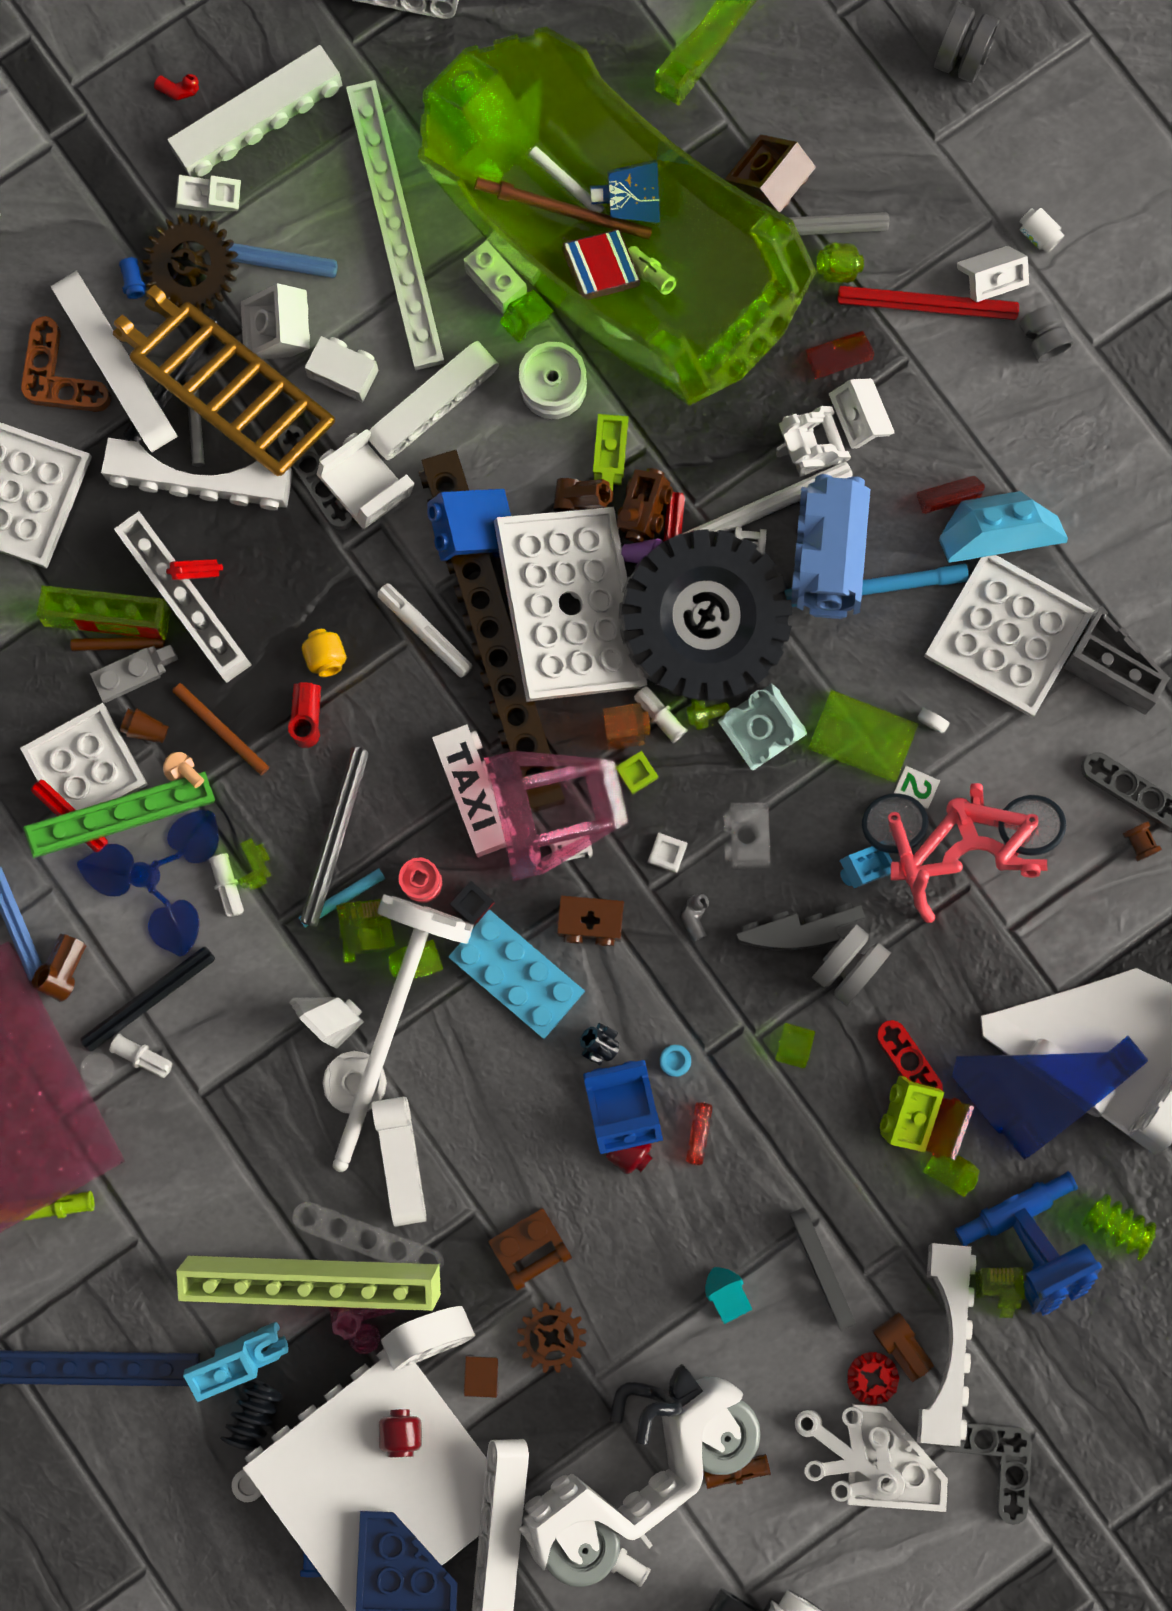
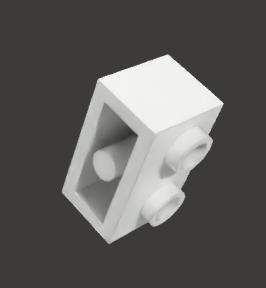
M322 336L305 366L308 378L362 403L379 371L374 360L375 358L368 352L363 350L355 352L348 349L346 343L335 337H331L329 340Z

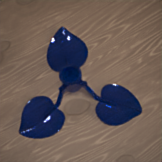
M199 810L186 814L171 826L167 841L169 846L178 850V852L158 861L154 860L151 864L144 862L134 863L133 855L126 847L118 844H108L100 852H93L77 862V866L85 880L104 895L112 897L121 896L129 891L132 884L135 887L148 889L149 893L157 897L165 907L156 909L150 916L148 923L149 934L158 946L179 957L185 956L196 942L200 928L199 915L189 901L178 900L171 905L170 901L156 889L155 886L160 881V871L158 868L179 859L182 855L188 862L197 864L206 862L215 854L219 843V833L216 816L209 810Z

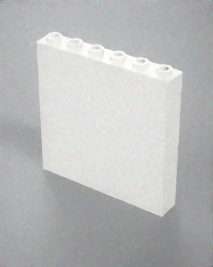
M385 1349L376 1355L380 1361L371 1368L365 1363L350 1375L354 1380L344 1389L339 1384L324 1395L327 1402L320 1408L316 1409L312 1405L298 1416L301 1422L290 1430L286 1425L271 1438L275 1443L265 1451L259 1446L246 1456L245 1460L248 1464L243 1467L244 1471L347 1611H355L360 1511L394 1512L441 1565L445 1564L476 1539L480 1531L487 1458L417 1364L414 1363L394 1371ZM410 1409V1416H417L421 1419L422 1446L418 1451H414V1457H387V1452H383L379 1448V1421L383 1417H390V1410Z

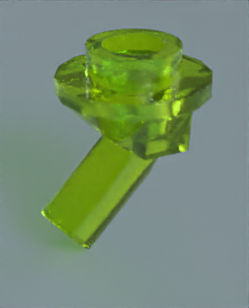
M692 700V706L687 707L690 726L695 725L697 731L709 727L708 719L723 716L730 711V707L726 702L706 707L705 700Z

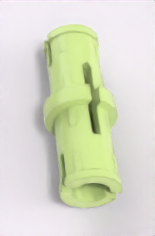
M631 246L627 249L633 267L638 272L641 280L650 282L664 295L669 294L675 288V278L661 268L659 261L646 256L637 246Z

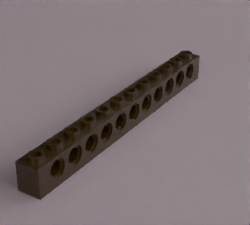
M457 449L421 460L424 470L418 471L423 489L430 488L431 499L440 493L438 488L443 483H451L454 486L452 491H469ZM489 553L455 555L447 560L446 564L449 574L456 573L459 584L453 586L458 603L465 602L468 613L462 614L467 632L474 631L477 642L471 643L476 661L482 660L485 671L480 672L485 690L491 689L494 700L490 701L489 705L494 720L500 718L503 730L498 731L503 749L509 747L512 759L507 760L511 777L519 778L521 788L517 789L516 793L521 808L527 806L529 814L565 804L564 795L535 702H526L515 637ZM470 568H476L481 572L475 580L466 579L464 573ZM478 597L489 599L488 606L483 609L475 608L473 602ZM492 625L497 627V635L493 638L484 637L481 633L486 626ZM497 654L506 656V664L502 667H494L490 663L493 656ZM506 683H511L516 686V692L508 697L499 693L500 687ZM515 712H520L526 717L523 724L519 726H513L508 722L509 716ZM525 741L531 742L535 746L534 751L529 755L519 754L517 748L520 743ZM531 771H539L544 775V778L540 784L531 785L526 781L527 775Z

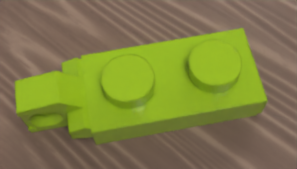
M598 414L593 476L594 480L604 479L608 481L613 491L614 484L621 485L622 478H624L629 416Z

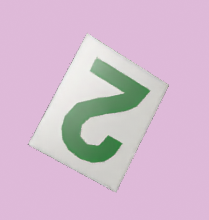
M905 766L894 793L909 795L928 809L940 780Z

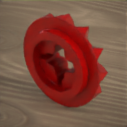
M867 1352L858 1356L851 1363L847 1373V1383L851 1393L859 1401L869 1405H877L887 1402L897 1392L900 1379L898 1370L893 1361L884 1354ZM880 1365L878 1377L886 1385L879 1386L874 1384L867 1392L868 1380L861 1374V1371L873 1373Z

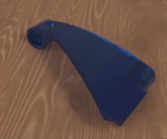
M1127 1035L1120 1043L1107 1052L956 1056L952 1077L999 1134L1003 1133L1025 1160L1115 1090L1146 1064L1148 1059L1129 1035Z

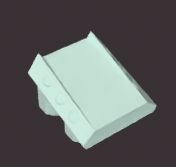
M772 683L763 690L755 691L748 700L736 708H732L723 717L718 719L719 724L751 770H755L807 735L805 726L799 721L781 695L780 690Z

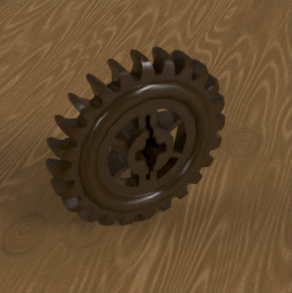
M190 213L188 215V222H186L185 218L178 214L177 225L172 220L166 219L168 230L156 226L160 237L148 236L154 247L143 248V251L151 255V257L141 260L142 264L150 266L149 270L142 272V276L152 278L153 280L146 284V288L150 289L153 285H156L163 291L166 298L177 307H180L185 302H190L202 312L204 304L212 310L214 309V299L219 302L224 301L222 291L228 293L232 291L227 284L228 281L235 282L237 280L231 274V271L237 270L239 265L232 263L231 260L236 258L238 253L229 251L234 245V241L231 239L224 241L227 236V230L221 229L217 232L218 222L212 221L208 226V219L204 215L197 222L196 216ZM189 243H199L204 248L195 252L190 249ZM207 252L210 256L211 265L206 264L203 258ZM174 258L182 261H192V263L208 270L205 271L194 266H184L183 263L174 260ZM171 264H172V267H173L174 271L176 272V273L174 274V276L172 275V272H171V268H170V265H171ZM203 274L207 275V278L197 285L196 279ZM184 276L189 278L192 287L183 286L177 281Z

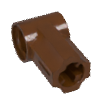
M559 478L556 483L553 511L563 512L606 508L607 504L612 502L613 499L610 483L604 479L580 481L573 478Z
M60 934L47 963L42 964L34 973L32 987L59 1002L66 1000L73 991L75 980L72 976L86 945L76 938Z
M899 1312L873 1330L874 1335L889 1355L892 1354L911 1382L921 1378L934 1367L928 1355L914 1338L916 1336Z

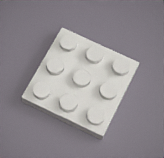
M103 703L20 748L37 781L40 779L45 780L75 810L132 794L148 785Z

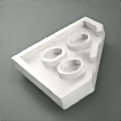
M852 1403V1407L859 1408L863 1413L861 1426L867 1460L878 1468L876 1447L870 1443L869 1434L876 1427L887 1429L890 1434L888 1448L893 1469L899 1471L903 1476L905 1487L902 1495L894 1501L880 1500L873 1493L852 1496L847 1500V1504L946 1512L948 1478L885 1406ZM852 1411L851 1423L854 1424L858 1421V1414ZM876 1431L874 1440L882 1444L885 1441V1434L882 1431ZM860 1471L848 1473L849 1484L870 1480ZM883 1479L882 1487L884 1490L891 1491L893 1489L891 1479Z

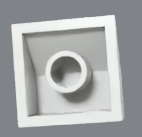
M277 283L241 301L243 345L261 359L288 358L310 349L306 290Z

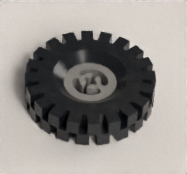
M704 529L693 530L685 534L681 533L667 539L641 558L633 568L634 572L631 577L627 578L623 588V602L619 604V619H622L620 633L623 645L627 644L630 651L628 656L636 668L639 667L643 671L644 677L654 686H660L665 689L664 692L676 697L708 701L741 694L749 690L748 688L752 685L759 684L769 675V669L778 664L784 653L781 650L784 642L789 641L792 626L788 625V616L792 615L791 600L786 599L784 590H787L788 586L783 575L778 576L774 569L776 564L767 553L761 554L756 549L758 547L756 544L746 538L739 539L734 537L735 533L722 530L714 532ZM699 593L712 595L721 603L724 609V621L721 619L719 607L717 605L712 606L707 613V616L711 618L710 621L702 622L698 628L700 631L714 628L716 634L709 639L693 635L684 622V612L686 611L690 625L692 627L698 625L702 617L698 612L706 610L710 605V601H703L697 604L693 602V596Z

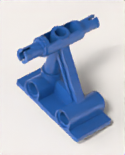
M1069 1171L1045 1184L1043 1182L1032 1184L1031 1188L1008 1198L990 1209L985 1208L978 1213V1218L954 1229L962 1246H967L988 1234L989 1236H997L1012 1227L1015 1229L1034 1264L1033 1270L1025 1273L1027 1280L1020 1283L1021 1289L1031 1306L1032 1314L1040 1311L1042 1316L1047 1315L1058 1309L1059 1305L1067 1297L1074 1301L1084 1296L1092 1288L1091 1286L1095 1284L1094 1281L1099 1279L1097 1275L1103 1268L1100 1262H1096L1086 1244H1082L1059 1255L1033 1218L1050 1209L1054 1205V1200L1078 1189Z

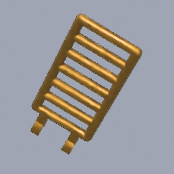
M153 285L146 292V296L149 299L145 302V306L153 312L160 313L166 320L148 337L138 331L123 314L114 321V325L117 328L113 331L112 335L120 341L127 342L134 348L129 356L133 363L276 476H282L335 423V417L197 307L190 302H185L180 307H177L166 298L163 291L156 285ZM187 317H190L199 324L201 328L160 367L146 357L153 348ZM211 335L223 343L225 346L183 386L170 376ZM234 354L247 362L249 365L207 405L193 394ZM259 372L271 381L272 384L230 424L217 412ZM283 391L295 400L296 403L254 443L241 431ZM307 410L320 421L278 462L264 450Z

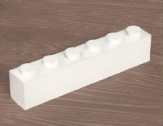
M318 45L167 140L173 153L189 176H204L219 162L232 159L243 147L259 142L263 135L272 129H280L293 116L309 111L317 101L336 94L339 88L343 86L340 73L322 46Z
M138 511L114 528L225 682L228 683L249 668L251 663L189 579L173 580L171 575H167L166 569L170 568V562L175 561V559L142 514Z

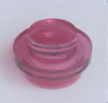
M360 1324L349 1332V1345L359 1354L371 1353L379 1345L380 1331L375 1325Z

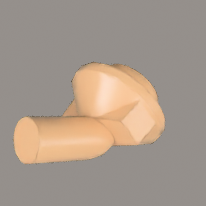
M173 752L165 759L163 771L169 781L172 782L186 778L195 788H198L204 782V779L192 768L194 763L191 757L186 754Z

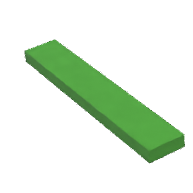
M205 772L198 773L204 779V782L198 788H195L186 778H182L24 826L23 831L32 858L215 802V798Z

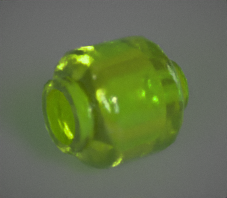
M831 242L818 253L817 271L829 283H851L856 279L858 273L863 271L864 257L862 254H859L857 247L852 243Z

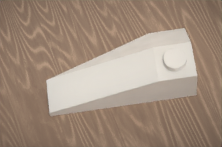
M339 997L293 998L289 1002L299 1019L322 1042L336 1049L364 1022L359 1017L362 1011L350 999L344 1002Z

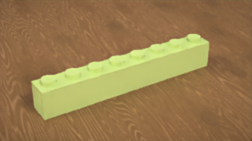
M187 1256L176 1271L178 1301L433 1311L441 1295L439 1264Z

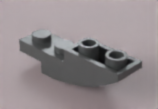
M848 903L834 908L835 914L824 918L822 913L809 916L804 919L805 924L801 925L797 914L789 916L788 911L771 916L770 923L759 926L758 921L740 927L741 933L736 935L737 943L749 947L775 951L818 948L838 942L839 936L836 929L862 921L865 915L861 905L853 908L852 903Z

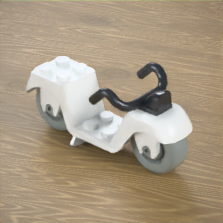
M680 1364L675 1369L670 1379L669 1393L661 1388L643 1383L628 1382L621 1385L613 1399L610 1421L623 1423L626 1400L630 1395L646 1397L657 1401L646 1406L642 1411L635 1442L649 1445L652 1421L654 1417L662 1416L669 1469L660 1471L652 1476L649 1484L640 1492L635 1491L629 1494L623 1500V1505L618 1509L574 1474L563 1475L556 1479L548 1492L542 1496L533 1497L525 1504L522 1527L519 1528V1531L526 1540L531 1556L543 1571L547 1568L557 1580L569 1586L585 1587L595 1584L605 1578L617 1562L620 1552L619 1534L629 1540L639 1539L650 1549L653 1545L645 1536V1533L698 1492L703 1480V1471L715 1475H728L744 1468L756 1454L761 1435L758 1418L752 1408L741 1400L743 1396L741 1390L729 1381L718 1377H704L695 1380L683 1364Z

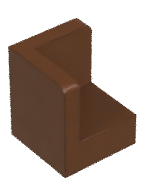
M467 1355L464 1396L497 1398L499 1387L498 1358Z

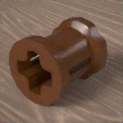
M1149 821L1123 833L1124 838L1129 839L1136 853L1135 859L1137 862L1162 851V848L1155 843L1148 829L1151 826Z

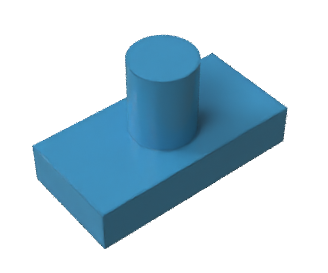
M871 846L840 860L844 868L840 873L841 878L846 885L853 886L855 889L890 875L891 862L893 861L889 853Z

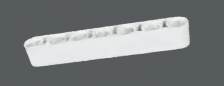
M77 270L51 285L53 292L149 450L154 452L177 438L175 430L136 366L130 360L122 343L112 335L114 330Z
M524 1439L491 1440L488 1444L472 1611H513L521 1539L519 1528L522 1527L529 1458L528 1446Z

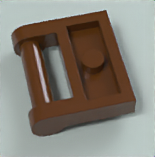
M544 1208L488 1241L517 1291L526 1287L524 1283L563 1260L565 1263L572 1259L570 1252ZM552 1241L556 1248L554 1251L518 1272L513 1263Z

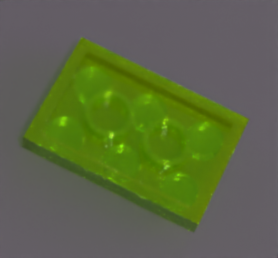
M831 690L808 749L896 783L919 724Z

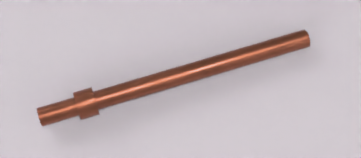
M477 177L474 189L497 195V199L510 202V200H514L616 231L619 230L620 232L647 240L651 236V227L619 218H612L610 215L514 188L512 183L505 181L497 183Z

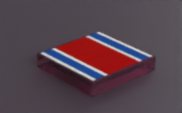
M620 229L562 244V252L582 301L639 287L641 281Z

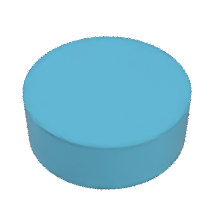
M681 1045L666 1047L660 1056L661 1069L672 1077L684 1075L691 1066L689 1051Z

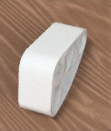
M456 1306L406 1322L393 1329L381 1339V1342L393 1370L396 1371L457 1347L473 1339L475 1333L463 1306Z

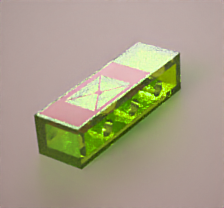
M42 585L36 615L44 627L166 640L171 610L165 599Z

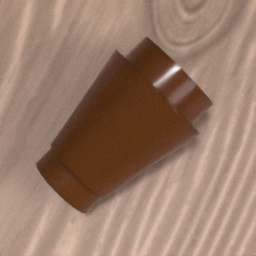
M128 708L120 732L127 734L126 737L163 744L169 726L164 725L138 708L135 711Z

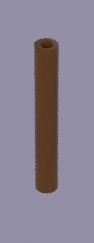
M161 636L162 639L146 637L71 639L70 645L72 651L148 649L152 646H155L156 649H161L165 647L164 636Z

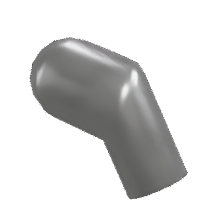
M701 893L692 895L687 900L681 913L682 921L692 942L706 936L700 919L709 905V900Z

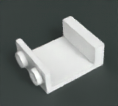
M368 429L359 435L357 433L351 434L344 440L343 446L336 451L330 449L324 453L319 459L320 463L316 474L363 529L411 495L415 484L408 475L399 480L369 446L368 441L371 432Z

